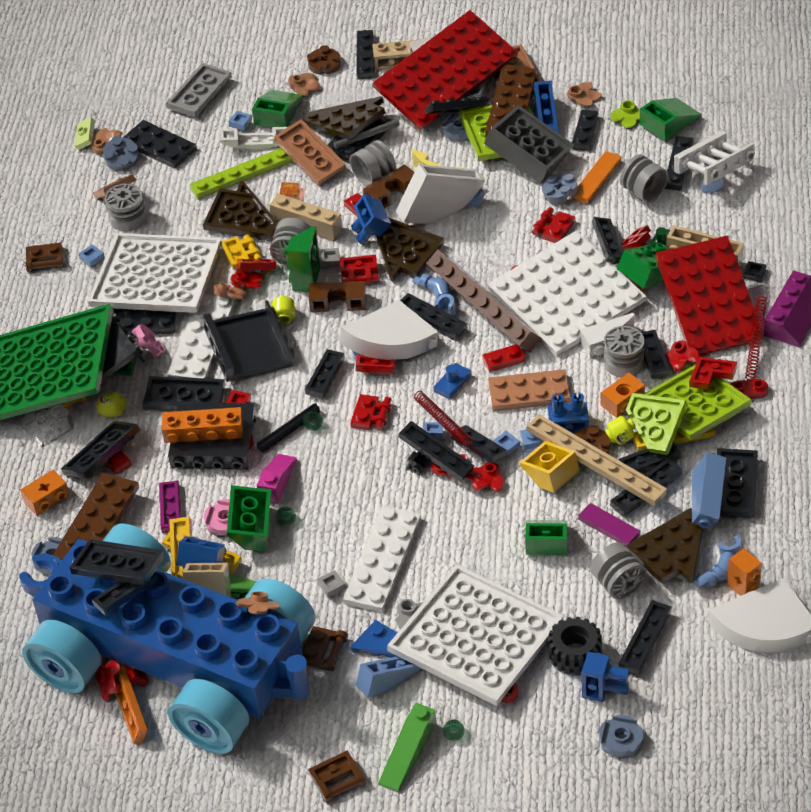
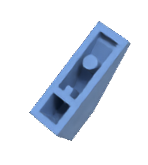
M398 656L360 664L355 686L367 697H373L388 692L422 668Z

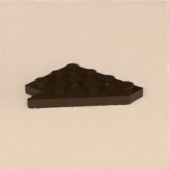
M382 96L315 110L309 112L302 120L311 128L350 140L386 114L385 108L380 106L384 103V99Z
M244 181L240 182L236 191L219 188L203 223L204 230L242 236L248 234L250 237L270 240L273 239L277 227L275 219Z
M389 218L391 225L381 237L374 234L389 279L393 282L400 272L416 277L426 267V263L436 250L443 246L444 238Z
M689 508L625 546L633 554V557L661 583L665 584L678 575H682L692 584L695 578L703 528L692 523V508Z

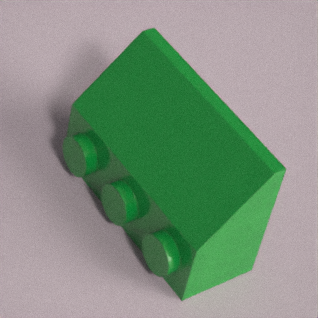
M315 226L291 237L289 245L285 247V257H288L287 270H290L289 283L292 284V291L309 292V283H317L321 262Z
M231 485L226 535L244 550L265 552L271 489Z

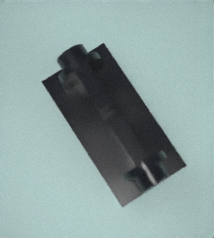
M413 451L407 459L409 463L405 469L407 470L411 466L414 473H422L430 461L420 452L416 453Z

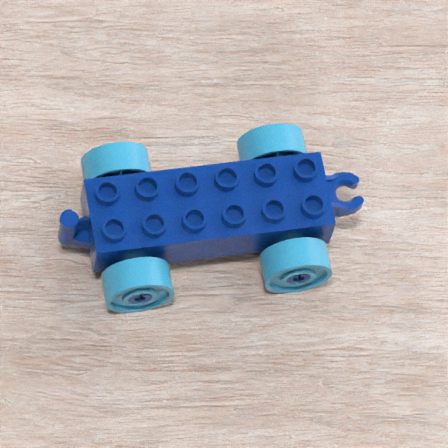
M129 524L113 526L103 541L163 550L165 557L154 572L159 581L106 616L94 606L92 599L117 584L118 581L71 574L69 569L86 545V541L78 539L63 560L45 553L34 555L32 561L37 571L40 569L51 571L50 577L44 581H35L28 572H21L19 574L20 583L24 591L34 597L32 601L40 624L22 648V656L29 668L39 678L59 690L69 693L81 692L101 665V654L180 686L183 689L168 709L169 720L184 738L206 751L217 754L230 752L247 727L249 715L261 719L274 697L293 698L300 701L306 699L310 694L306 670L307 663L306 659L302 656L301 643L314 625L316 615L308 600L297 590L283 582L274 579H260L256 581L245 598L251 597V593L255 591L265 592L268 594V598L271 601L278 602L280 607L279 609H268L267 613L262 615L251 614L248 608L236 606L238 601L236 599L167 573L171 566V559L163 545L146 531Z

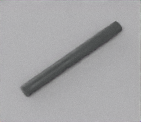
M396 119L358 133L350 140L342 139L334 142V147L338 149L400 126L399 120Z

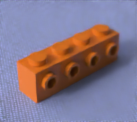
M241 407L163 412L162 434L164 443L243 438Z

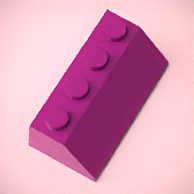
M793 270L764 320V336L800 347L811 328V275Z

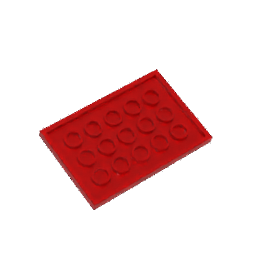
M728 235L656 253L655 257L684 341L688 342L690 347L697 349L699 356L750 343L755 310Z

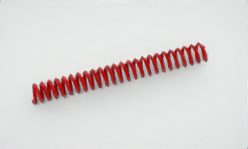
M765 296L757 297L755 302L753 328L745 373L747 380H749L747 376L754 379L757 377L758 369L756 367H758L757 364L759 363V347L761 346L763 320L766 313L764 310H766L767 303Z
M423 391L415 393V401L463 446L471 443L472 438Z

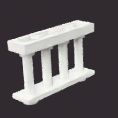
M720 131L675 155L674 172L681 174L688 169L695 170L704 174V184L709 185L753 161L755 143H750L740 148L727 143V133ZM723 150H728V151L733 152V153H732V154H728V153H725V152H722V151H723ZM715 156V157L720 158V160L717 161V160L712 159V158H710V157ZM703 162L705 164H708L709 166L704 167L702 165H699V163Z

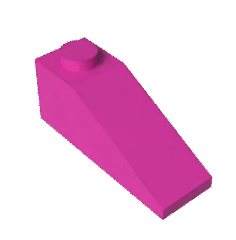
M277 454L263 470L257 483V488L271 489L270 503H279L297 457Z

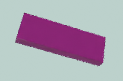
M179 480L159 483L162 533L170 532V519L181 518Z
M589 503L578 515V520L624 545L631 543L640 536L639 529L592 503Z

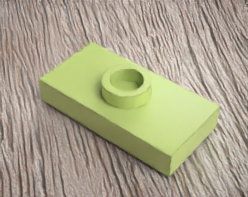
M92 117L77 124L75 147L78 150L92 144L95 123Z

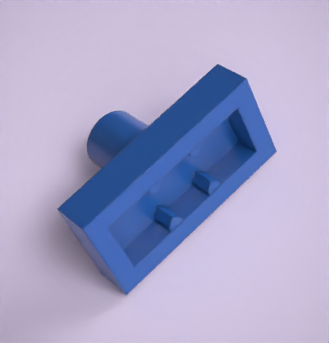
M457 363L448 365L446 367V374L433 387L434 392L450 400L472 376L471 370Z

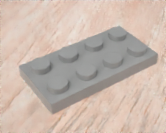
M202 63L166 102V107L196 118L232 77L231 72Z

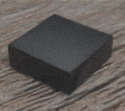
M748 261L744 272V279L762 282L767 265Z

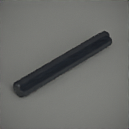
M313 403L256 444L257 449L262 453L319 414L320 407Z

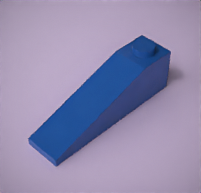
M552 80L534 82L537 117L559 133Z

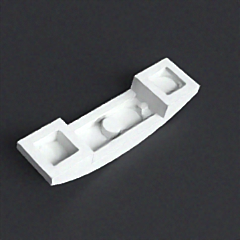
M272 127V133H237V128L220 129V143L229 147L246 150L273 148L279 146L274 141V136L288 127Z

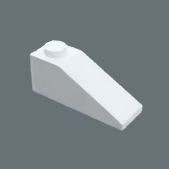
M630 313L581 329L580 343L589 358L604 354V336L609 330L618 326L634 328V314Z

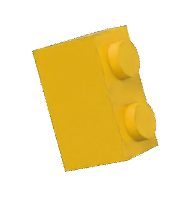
M548 441L543 442L519 462L520 466L538 487L553 493L580 471L575 451Z

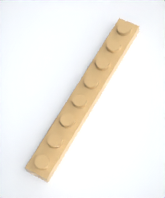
M540 414L527 425L529 433L543 441L575 451L577 460L653 506H656L667 494V488Z

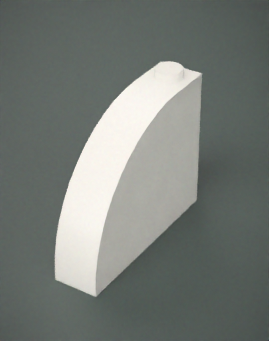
M418 164L396 212L405 223H431L453 215L466 206L478 193L485 179L477 169Z
M400 300L342 326L340 330V343L356 353L371 358L385 360L405 359L437 347L438 331Z
M784 578L709 610V623L713 629L725 640L740 648L760 653H779L796 649L805 644H811V614Z

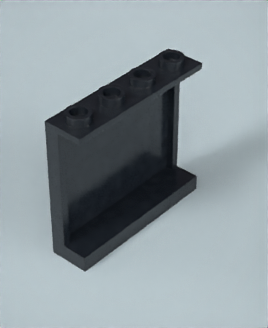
M265 300V309L213 320L210 313L203 315V329L226 382L292 366V358H294L293 348L289 347L287 335L283 334L281 322L276 319L275 309L270 306L268 300Z
M115 313L112 315L101 382L137 356L142 363L145 362L141 356L143 351L138 344L133 345L136 342L122 323L118 325L121 321ZM93 395L85 397L88 402L95 398Z
M178 402L176 411L241 407L243 438L170 443L168 452L170 468L249 470V446L253 422H256L257 419L255 403Z

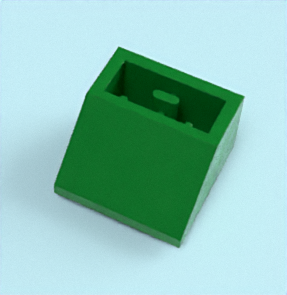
M527 520L525 527L526 555H567L568 520Z

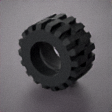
M577 616L576 619L567 617V620L561 619L558 621V624H554L552 630L549 631L548 652L552 665L554 667L557 666V670L560 672L564 670L565 674L570 675V673H574V675H579L582 672L588 652L602 653V635L600 629L596 628V624L594 622L589 623V619L584 618L582 620ZM578 643L584 646L580 648H570L567 645Z

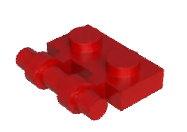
M548 207L547 210L542 212L540 220L536 221L533 225L532 234L538 235L539 232L543 233L544 240L556 243L567 235L576 222V218L561 211L557 215H552L554 209Z
M376 254L340 258L341 276H349L342 278V282L365 281L366 284H372V282L379 281V274L371 275V273H378Z
M360 394L350 422L351 428L370 430L371 425H375L377 430H382L388 420L387 414L391 411L392 399L386 396L384 401L379 403V396Z

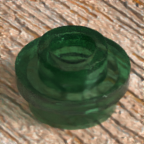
M308 412L303 418V424L308 430L315 431L322 426V417L317 412ZM309 420H314L316 424L310 423Z
M281 507L276 513V521L280 525H291L296 520V514L290 507Z
M456 719L447 721L443 726L444 737L451 741L461 739L465 733L463 724Z

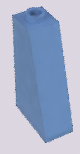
M707 452L692 471V523L702 528L712 529L719 520L726 457Z

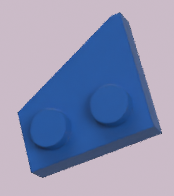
M375 620L350 646L351 652L366 651L374 656L396 657V655L387 651V645L396 636L397 632Z

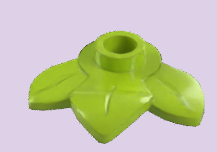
M626 100L622 102L619 109L611 113L610 119L613 122L621 121V125L625 128H632L636 125L637 120H640V109L637 108L633 101Z

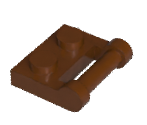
M62 242L26 247V271L33 272L34 269L50 267L63 268Z
M313 626L302 650V656L306 659L307 666L334 671L342 645L349 637L348 633L343 630L333 631ZM331 640L335 641L329 657L324 660Z
M348 750L308 769L309 775L325 803L332 801L333 797L366 784L363 774ZM353 774L354 778L329 790L326 786Z

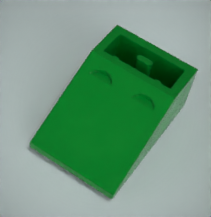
M277 90L268 91L257 98L252 108L254 125L271 128L288 127L304 95Z
M678 98L652 100L640 108V125L665 141L697 120L702 114Z
M656 243L624 250L617 270L642 288L656 286L663 281V277L655 255L657 252L668 249L664 244Z

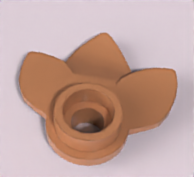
M312 73L291 75L288 79L290 88L295 90L297 94L304 95V97L308 96L309 91L321 90V86L316 80L317 76Z
M592 82L573 85L567 91L569 99L585 107L592 106V102L598 101L602 97L601 93L592 90Z
M107 128L100 130L91 144L92 150L97 154H103L105 144L114 136L121 137L122 131H109Z
M224 283L214 285V294L222 298L230 296L244 301L241 295H247V292L242 288L232 287Z
M261 591L252 592L251 597L239 599L236 602V606L246 607L251 614L262 615L267 613L268 609H279L280 607L278 602L271 601L268 598V594Z

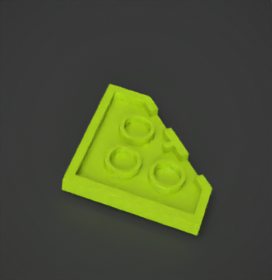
M632 393L626 411L650 453L669 454L688 403L682 399Z

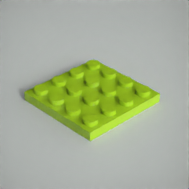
M492 105L459 110L460 119L478 161L502 157L484 144L486 139L485 131ZM528 106L527 111L533 115L530 107Z
M695 365L644 393V395L686 400L688 405L678 432L690 441L751 406L750 398L722 378L714 377L709 390L689 387V380Z

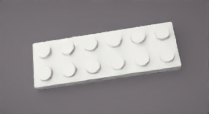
M203 295L198 312H192L167 377H208L215 354L203 329V315L210 313L213 320L230 317L236 304L235 298Z
M387 506L381 507L343 597V604L383 613L421 521L420 513Z

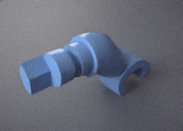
M426 273L421 277L416 276L413 279V283L428 288L435 295V307L439 309L447 307L449 313L456 316L455 300L450 295V285L440 277L435 278Z
M738 535L733 538L734 545L726 547L723 545V542H718L720 559L714 565V568L711 569V572L708 571L694 580L693 583L697 587L705 584L706 587L711 588L717 582L727 581L729 558L742 550L741 538Z

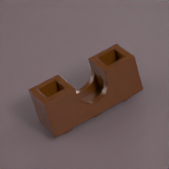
M404 164L363 188V195L366 194L381 200L383 207L386 208L391 205V192H400L404 195L414 175V171Z
M365 281L309 283L310 312H329V306L334 301L346 302L348 311L366 310L367 293Z

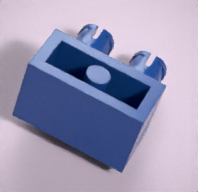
M364 194L354 205L358 218L351 224L354 232L359 233L356 239L361 245H365L374 234L381 237L391 225L381 200Z
M573 393L571 395L572 403L564 404V396L558 394L557 398V395L554 394L551 397L552 404L548 405V419L573 434L581 429L588 428L587 402H584V395L578 393V397H576V393Z
M185 536L179 541L176 565L182 566L184 569L187 563H223V557L227 552L225 544Z
M588 652L581 672L582 698L603 702L608 691L627 695L630 669L611 665L609 663V656L602 653Z

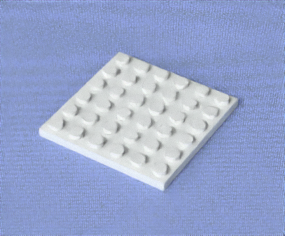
M577 231L487 284L488 290L541 337L540 341L556 357L581 342V329L621 317L646 301V295L618 271L612 263L606 262L605 257Z
M116 233L89 296L88 306L99 307L110 303L115 309L197 313L221 248V238Z
M456 564L387 645V651L497 706L547 643L552 626L558 624V621L563 619L564 616Z

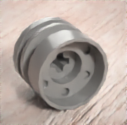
M379 140L365 146V149H360L350 155L349 160L352 171L364 186L370 185L396 169V162L391 151Z
M642 154L632 157L626 163L620 175L621 186L645 202H651L663 192L668 181L667 170L653 163L652 160Z
M119 184L107 191L104 199L110 225L114 229L132 231L144 224L147 216L142 193L137 186Z
M285 218L278 222L269 249L272 258L279 264L287 266L288 257H285L286 245H289L291 237L310 228V225L298 218Z
M618 326L609 330L604 336V366L611 375L623 377L629 372L635 376L644 367V337L638 329L630 326Z
M620 542L604 547L596 554L590 565V572L615 599L624 598L632 594L639 588L646 577L644 566Z

